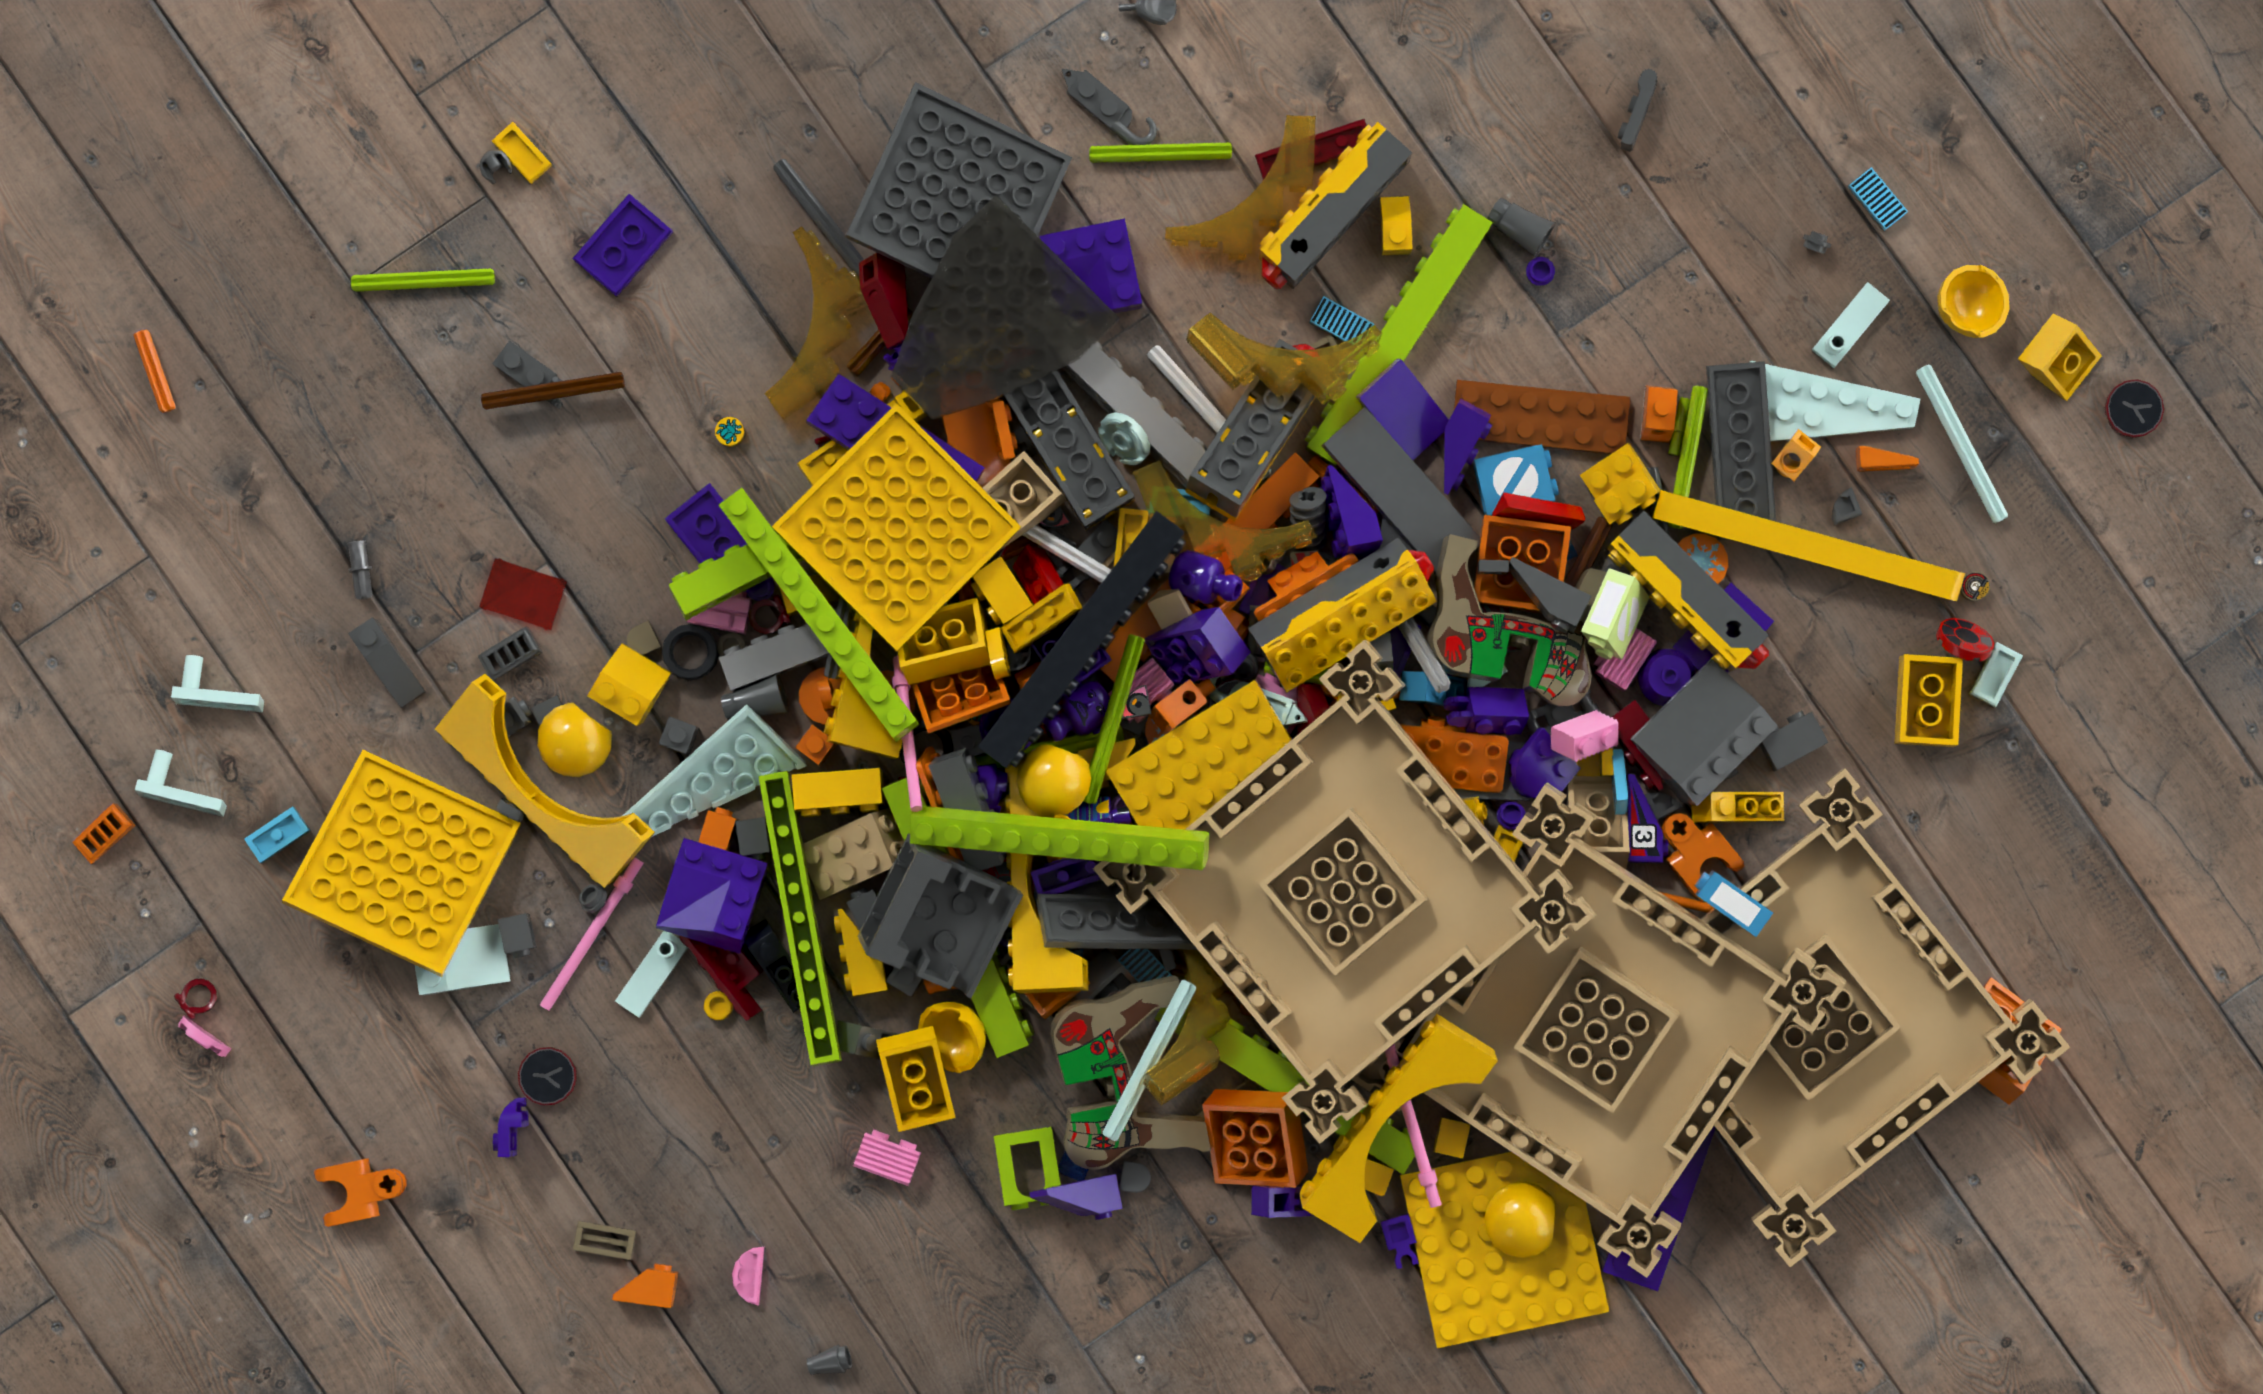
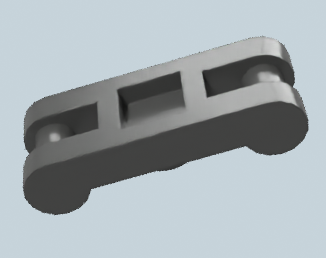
M1590 688L1580 700L1583 710L1577 713L1572 705L1558 707L1549 703L1528 712L1529 719L1526 725L1531 733L1528 735L1529 738L1538 728H1541L1537 718L1543 715L1548 724L1544 729L1551 735V727L1595 710L1600 712L1597 703L1593 704L1589 695L1591 693Z

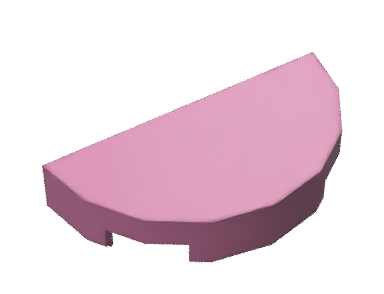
M185 1015L178 1023V1027L186 1031V1035L204 1048H210L218 1056L226 1057L231 1050L230 1047Z
M765 1246L755 1247L743 1253L735 1262L732 1272L733 1286L738 1294L746 1302L758 1306L760 1303Z

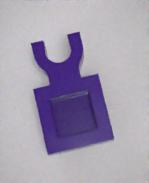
M1409 1214L1380 1221L1387 1249H1396V1269L1403 1268L1400 1262L1403 1255H1409L1413 1265L1418 1264L1417 1256L1409 1246V1244L1417 1243Z

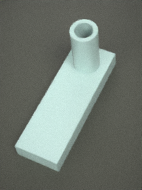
M1867 282L1813 347L1812 351L1831 367L1835 368L1890 300Z
M186 655L181 687H172L171 698L176 704L263 712L264 700L260 694L199 689L203 657Z
M155 750L147 781L137 780L135 791L139 796L224 817L227 805L223 800L164 786L173 754L163 750Z
M663 931L615 1002L640 1018L688 947L674 934Z

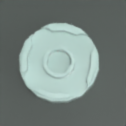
M1113 412L1100 422L1101 426L1098 428L1099 438L1110 455L1114 456L1116 454L1121 458L1120 462L1133 466L1138 465L1150 454L1151 444L1147 434L1131 417L1123 413Z

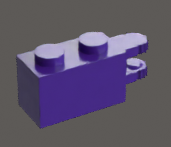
M1468 687L1464 696H1450L1443 701L1445 710L1453 711L1446 715L1448 725L1465 727L1466 732H1476L1479 734H1521L1529 719L1523 689Z

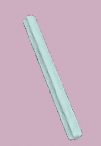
M1926 365L1916 371V374L1991 520L1994 523H1998L2006 519L2008 513L1932 366Z
M1186 980L1180 982L1103 1130V1135L1107 1138L1117 1141L1124 1130L1197 989L1191 982Z

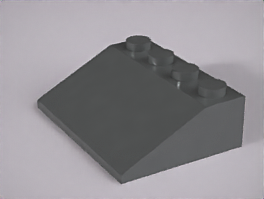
M1710 659L1630 740L1682 803L1698 806L1777 727V724L1745 689L1714 660Z

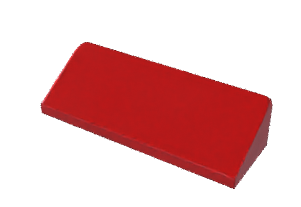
M1504 492L1492 512V516L1570 526L1571 530L1583 524L1586 520L1580 506Z
M1027 545L1013 565V569L1034 605L1064 584L1043 549Z

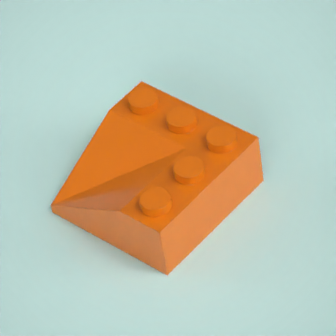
M1484 515L1482 518L1474 589L1479 603L1542 614L1510 572L1507 575L1477 574L1478 561L1509 560L1510 562L1511 558L1514 557L1564 582L1571 527Z
M1215 1089L1202 1104L1216 1184L1296 1188L1309 1171L1300 1114L1296 1116L1282 1099L1288 1092Z

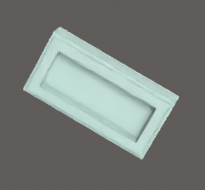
M1996 642L1990 657L1987 658L1969 694L1995 708L2023 655Z

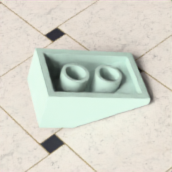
M499 924L467 928L442 977L415 965L419 995L436 994L511 981L507 954L504 952Z

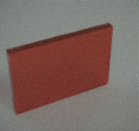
M495 558L479 607L483 610L493 611L542 627L545 630H552L567 581L563 578L559 579L503 561L501 558Z

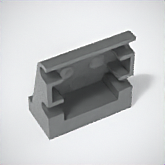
M908 833L857 937L867 956L899 969L905 966L913 970L918 977L947 989H951L952 986L963 991L967 997L972 998L1023 894L1014 886L931 845L910 844V834Z

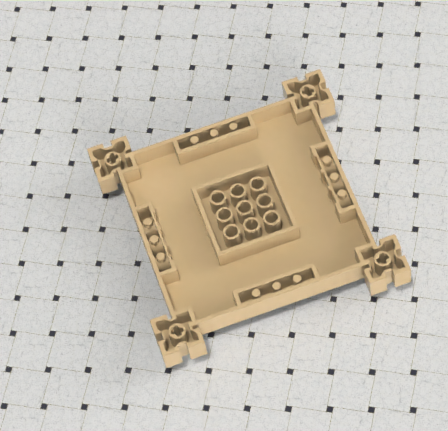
M1368 640L1362 641L1346 655L1351 661L1347 667L1344 668L1341 663H1336L1319 678L1334 697H1338L1341 693L1344 696L1185 829L1209 832L1208 861L1203 870L1101 861L1093 868L1108 887L1117 883L1122 889L1116 897L1130 914L1136 913L1155 897L1297 1069L1306 1082L1304 1080L1300 1082L1282 1099L1296 1116L1303 1111L1308 1115L1311 1121L1305 1127L1319 1144L1342 1126L1337 1121L1340 1115L1348 1121L1368 1104L1367 1100L1354 1085L1348 1090L1344 1088V1085L1534 927L1537 926L1540 930L1534 935V938L1550 954L1569 938L1564 932L1568 926L1571 925L1575 931H1578L1597 915L1582 896L1574 902L1567 892L1573 886L1559 869L1538 885L1543 891L1540 894L1380 702L1379 696L1384 701H1388L1406 685L1391 668L1381 671L1376 664L1383 658Z
M1843 768L1825 782L1830 789L1826 794L1822 796L1815 790L1797 804L1811 823L1814 824L1819 819L1822 823L1739 888L1773 912L1758 936L1755 937L1715 908L1701 918V920L1786 976L1788 975L1782 971V968L1797 947L1816 960V964L1813 967L1814 970L1822 974L1827 967L1846 980V985L1833 1004L1826 1000L1821 1004L1826 1009V1014L1813 1034L1792 1021L1795 1011L1792 1010L1714 1125L1779 1206L1775 1210L1769 1203L1751 1219L1767 1240L1774 1234L1779 1239L1773 1246L1789 1267H1792L1808 1254L1804 1245L1811 1239L1817 1245H1820L1836 1232V1229L1820 1209L1812 1214L1813 1211L2010 1056L2012 1057L2005 1064L2018 1080L2024 1084L2042 1070L2037 1063L2045 1056L2052 1062L2070 1048L2054 1027L2045 1030L2041 1026L2048 1019L2031 999H2028L2011 1013L2016 1019L2015 1022H2011L1854 827L1857 823L1862 829H1866L1883 814L1868 796L1863 797L1861 800L1858 799L1854 792L1860 786L1846 768Z
M1546 783L1532 803V806L1538 809L1536 815L1533 816L1527 812L1512 833L1514 837L1531 848L1536 841L1541 843L1523 873L1542 894L1543 891L1538 885L1559 869L1573 886L1567 892L1574 902L1582 896L1597 915L1578 931H1575L1571 925L1568 926L1564 932L1569 938L1550 954L1534 938V935L1540 931L1537 926L1534 927L1429 1014L1410 1043H1415L1420 1036V1030L1424 1023L1428 1020L1431 1021L1437 1013L1493 1048L1498 1062L1481 1084H1449L1423 1093L1611 1218V1223L1600 1237L1597 1245L1618 1258L1622 1251L1631 1256L1627 1265L1647 1278L1662 1255V1252L1656 1248L1660 1244L1667 1249L1679 1232L1682 1224L1664 1211H1661L1658 1217L1654 1216L1656 1210L1792 1010L1795 1011L1792 1021L1813 1034L1826 1014V1009L1821 1004L1824 1000L1833 1004L1846 985V980L1827 967L1822 974L1814 970L1813 967L1816 964V960L1797 947L1782 968V971L1788 976L1758 958L1574 836L1573 834H1576L1581 838L1596 817V814L1576 802L1572 809L1562 803L1567 795ZM1404 1037L1394 1043L1399 1061L1403 1059L1402 1055L1405 1050L1401 1046L1405 1041ZM1385 1052L1351 1080L1369 1092L1375 1085L1381 1088L1390 1070Z

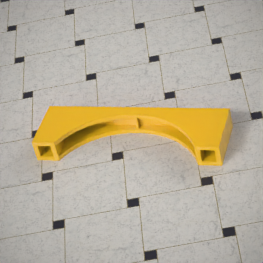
M854 610L852 620L857 622L854 633H851L870 657L873 628ZM840 668L838 677L842 678L840 689L834 690L831 705L835 706L833 717L827 718L824 728V734L828 735L826 742L892 759L898 758L902 738L897 742L893 739Z
M483 674L471 682L435 730L446 743L452 745L462 754L465 761L476 767L489 783L494 784L509 802L515 804L523 811L529 821L539 826L552 842L558 844L573 862L586 870L592 880L605 888L618 878L655 832L635 813L614 818L587 816L569 810L543 793L524 772L511 748L504 716L506 692L489 676Z
M1012 765L1009 769L1005 768L1007 783H1010V794H1007L1005 799L1007 812L1018 815L1040 816L1028 809L1019 795L1016 782L1019 765L1017 768ZM1007 853V868L1011 870V881L1007 883L1020 890L1023 894L1008 924L1009 928H1012V939L1008 941L1009 957H1013V969H1009L1008 972L1009 985L1013 986V990L1019 994L1088 991V961L1066 948L1044 947L1030 872L1034 855Z
M1437 1013L1431 1021L1428 1020L1424 1023L1418 1039L1414 1044L1410 1043L1406 1047L1402 1055L1403 1059L1397 1067L1393 1066L1388 1071L1385 1083L1379 1090L1376 1089L1371 1094L1367 1107L1362 1113L1358 1112L1355 1115L1349 1131L1346 1135H1341L1337 1139L1334 1151L1328 1158L1325 1157L1320 1162L1316 1175L1311 1181H1306L1300 1190V1199L1304 1210L1359 1243L1362 1242L1377 1222L1374 1208L1365 1191L1364 1176L1371 1144L1382 1125L1400 1106L1430 1089L1456 1083L1481 1084L1498 1062L1493 1048Z

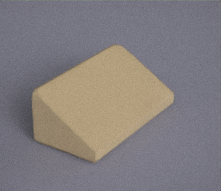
M1179 589L1159 590L1148 601V606L1161 629L1193 614Z

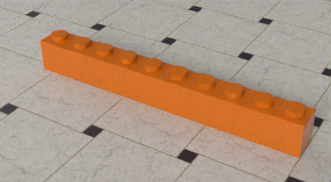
M1295 452L1251 496L1236 521L1228 519L1196 552L1218 559L1223 564L1225 572L1230 569L1234 573L1237 570L1234 564L1241 557L1247 560L1249 558V551L1255 546V543L1262 536L1269 538L1278 529L1275 523L1282 516L1286 519L1291 516L1289 502L1291 495L1308 487L1319 488L1316 482L1320 476ZM1169 580L1130 617L1123 627H1120L1114 633L1115 638L1106 649L1112 661L1100 668L1113 683H1115L1128 636L1133 634L1145 639L1162 630L1148 606V601L1159 590H1171ZM1184 597L1185 601L1189 605L1191 602L1186 597ZM1145 642L1140 656V660L1143 663L1152 655Z

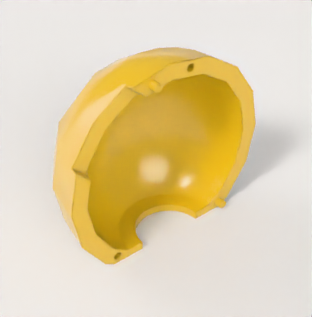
M1981 264L1965 265L1954 269L1942 282L1937 295L1939 315L1943 321L1956 332L1972 338H1983L1995 333L2005 323L2010 309L2009 294L2003 280L1993 270Z
M567 703L555 707L544 717L538 729L537 746L542 760L551 770L567 777H582L595 772L605 763L612 747V733L576 704Z
M1043 744L1027 753L1019 765L1016 782L1019 795L1028 809L1040 816L1054 818L1056 814H1069L1081 805L1089 792L1091 774L1089 764L1083 758L1064 749Z
M941 1002L927 1007L920 1015L918 1029L933 1026L944 1069L961 1073L972 1069L982 1058L986 1045V1033L984 1024L971 1008L956 1002Z
M1528 1182L1510 1183L1497 1191L1490 1202H1488L1484 1217L1486 1232L1492 1243L1505 1254L1518 1258L1533 1257L1547 1250L1552 1243L1554 1232L1555 1204L1553 1197L1539 1185Z

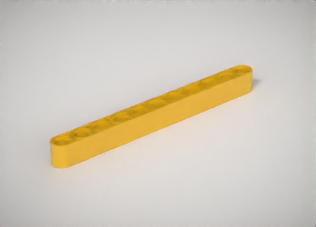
M1660 490L1653 514L1654 519L1956 602L1958 601L1965 573L1663 490Z

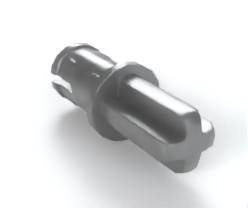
M366 541L349 542L347 545L349 547L351 568L348 570L349 573H352L356 599H368L373 594L369 570H372V566L368 565Z

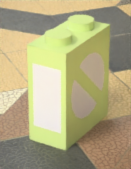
M1608 569L1581 632L1587 638V643L1596 650L1595 653L1598 656L1609 660L1613 656L1622 660L1649 600V596L1634 576L1613 569Z

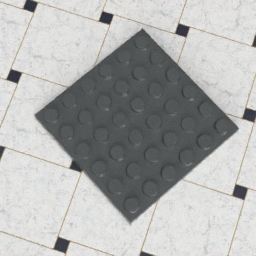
M915 82L845 238L998 311L1004 312L1072 157Z

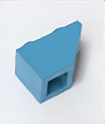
M1402 671L1401 681L1406 686L1400 690L1399 700L1444 706L1443 701L1447 697L1464 696L1467 679L1448 676L1451 682L1450 689L1438 693L1425 672Z

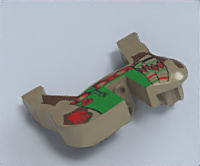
M1452 534L1443 538L1434 581L1437 592V610L1429 628L1427 642L1445 673L1496 682L1502 676L1507 647L1512 646L1522 650V646H1529L1531 644L1522 689L1529 694L1534 692L1549 704L1558 707L1571 706L1579 702L1588 692L1592 679L1585 648L1586 637L1581 630L1607 572L1589 568L1582 573L1575 588L1591 595V599L1574 633L1570 631L1563 633L1553 628L1551 624L1531 617L1500 612L1483 613L1468 571V560L1472 552L1476 550L1478 541Z
M1175 975L1130 984L1122 991L1106 998L1075 1000L1065 1005L1055 1015L1051 1024V1039L1064 1084L1070 1085L1102 1078L1103 1087L1107 1091L1108 1097H1113L1108 1100L1067 1108L1066 1118L1068 1120L1064 1136V1147L1068 1157L1076 1165L1091 1170L1102 1169L1111 1165L1130 1149L1139 1147L1155 1149L1189 1147L1201 1152L1211 1151L1206 1122L1201 1116L1137 1112V1105L1117 1141H1113L1103 1135V1130L1132 1076L1129 1062L1120 1041L1153 1011L1168 1007L1180 984L1179 979Z

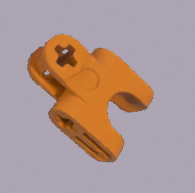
M1682 813L1672 814L1663 821L1661 827L1663 835L1675 850L1665 860L1696 899L1704 901L1695 894L1698 889L1694 885L1701 877V865L1708 858L1712 857L1721 860L1732 871H1741L1745 867L1742 858L1711 822L1702 830H1699L1691 818ZM1673 822L1683 823L1684 826L1681 828L1682 835L1680 833H1672L1674 829Z
M369 1158L319 1168L314 1171L317 1181L334 1180L341 1183L347 1191V1200L344 1206L339 1210L325 1214L323 1217L324 1225L327 1227L380 1216L377 1201L398 1197L407 1187V1179L398 1169L371 1172ZM389 1178L396 1181V1185L392 1186V1189L390 1187L385 1188L384 1182L388 1181Z

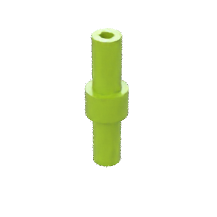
M1680 397L1675 428L1668 454L1672 456L1680 455L1690 403L1689 398Z

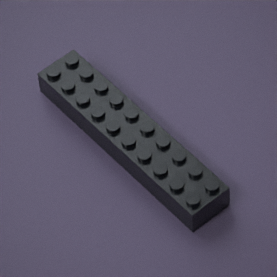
M1158 511L1154 513L978 747L1005 768L1009 769L1011 765L1017 768L1026 756V753L1023 752L1029 742L1032 744L1036 743L1044 732L1041 726L1048 718L1052 721L1062 708L1058 703L1064 695L1070 698L1080 683L1076 679L1082 672L1089 673L1098 661L1094 657L1098 650L1102 648L1105 651L1115 638L1112 632L1119 624L1123 627L1133 614L1130 610L1136 601L1141 604L1151 590L1148 584L1153 578L1159 580L1168 568V564L1165 562L1172 554L1176 557L1186 545V541L1183 539L1185 531Z

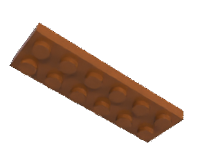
M1467 380L1456 381L1454 410L1459 400L1463 399L1491 414L1488 422L1492 424V427L1485 440L1479 438L1478 441L1523 446L1542 444L1543 448L1612 454L1626 445L1630 397Z

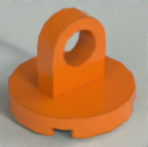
M825 667L810 672L802 681L799 690V703L804 713L814 722L823 725L826 724L828 717H833L835 706L831 705L832 696L835 689H840L842 678L832 679L825 677Z

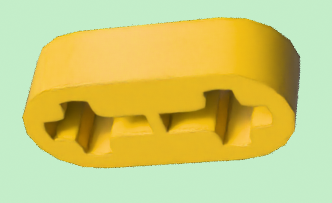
M1001 628L986 630L985 635L990 664L995 679L1011 676L1006 644Z

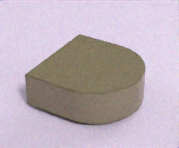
M649 620L635 626L628 633V646L642 655L661 648V644Z

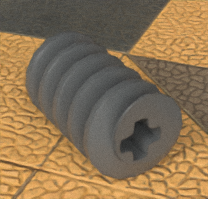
M1308 487L1295 492L1289 499L1291 514L1290 539L1294 545L1305 550L1318 551L1322 550L1327 543L1326 493L1322 488Z

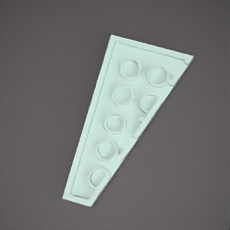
M1765 364L1770 442L1788 441L1798 429L1810 438L1915 427L1920 398Z
M746 704L622 816L635 813L655 832L653 834L655 836L686 818L690 820L698 816V813L710 807L714 809L755 790V787L760 785L758 776L783 771L789 772L793 769L799 770L807 765Z

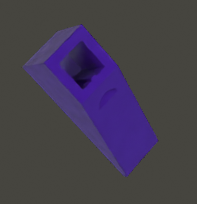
M1463 399L1459 400L1445 426L1444 493L1447 495L1451 488L1456 491L1465 476L1460 473L1465 463L1472 464L1479 451L1474 446L1479 438L1485 440L1492 427V424L1488 422L1491 414Z

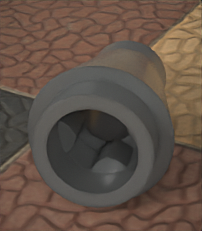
M838 1344L813 1357L807 1358V1367L810 1375L846 1373L847 1369L852 1368V1358L848 1347Z

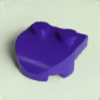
M1538 728L1521 749L1513 751L1509 763L1512 764V777L1509 779L1514 789L1520 795L1536 799L1546 783L1562 792L1581 768L1575 761L1551 749V735L1544 728Z
M518 1097L511 1101L500 1115L498 1133L493 1134V1151H498V1157L517 1156V1127L529 1126V1113L522 1111L521 1108L527 1105L526 1097Z

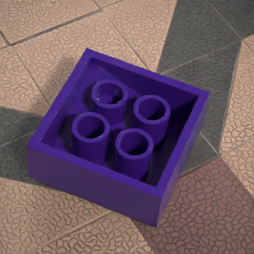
M1125 218L1039 236L1051 296L1060 305V311L1067 318L1071 316L1076 321H1082L1143 308Z
M684 838L673 867L656 929L740 954L766 879L768 863Z

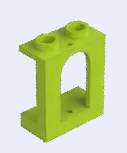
M1052 1126L994 1135L1004 1206L1011 1205V1210L1029 1208L1028 1202L1037 1200L1022 1195L1016 1186L1010 1145L1039 1141L1045 1177L1044 1189L1061 1185ZM1040 1202V1206L1049 1205V1204Z

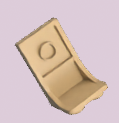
M890 808L870 813L803 844L807 870L820 900L891 869L904 840Z

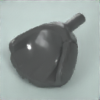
M1137 0L1136 3L1119 4V11L1136 10L1137 15L1153 24L1166 25L1174 19L1177 4L1176 0Z

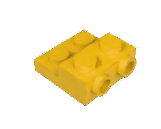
M1627 443L1580 474V477L1594 496V502L1609 525L1615 521L1618 525L1633 517L1630 512L1639 505L1642 509L1647 508L1657 501L1654 495L1660 492V488L1630 443Z

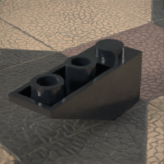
M764 919L747 931L744 941L794 1013L800 1009L791 955L771 925Z

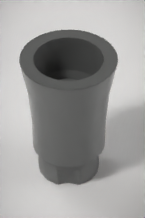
M1504 198L1498 199L1487 218L1493 222V226L1498 227V231L1517 242L1534 257L1539 254L1556 222L1540 217L1514 202L1511 204Z
M778 673L760 682L733 690V693L721 696L722 708L727 720L731 719L746 704L758 716L789 712L786 692Z

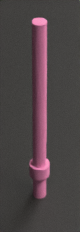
M895 656L893 657V689L910 710L908 691L911 686L908 684L900 668L899 657ZM912 730L902 737L910 809L913 812H918L922 810V801Z
M634 857L624 874L618 876L613 884L615 888L606 900L605 905L600 909L543 998L540 1006L550 1011L625 893L628 894L633 887L632 881L644 864L641 860Z
M1393 1044L1385 1051L1389 1069L1393 1066L1397 1067L1400 1063L1395 1044ZM1410 1099L1401 1106L1420 1171L1418 1178L1421 1186L1425 1188L1430 1208L1442 1205L1435 1183L1438 1179L1435 1169L1431 1170Z

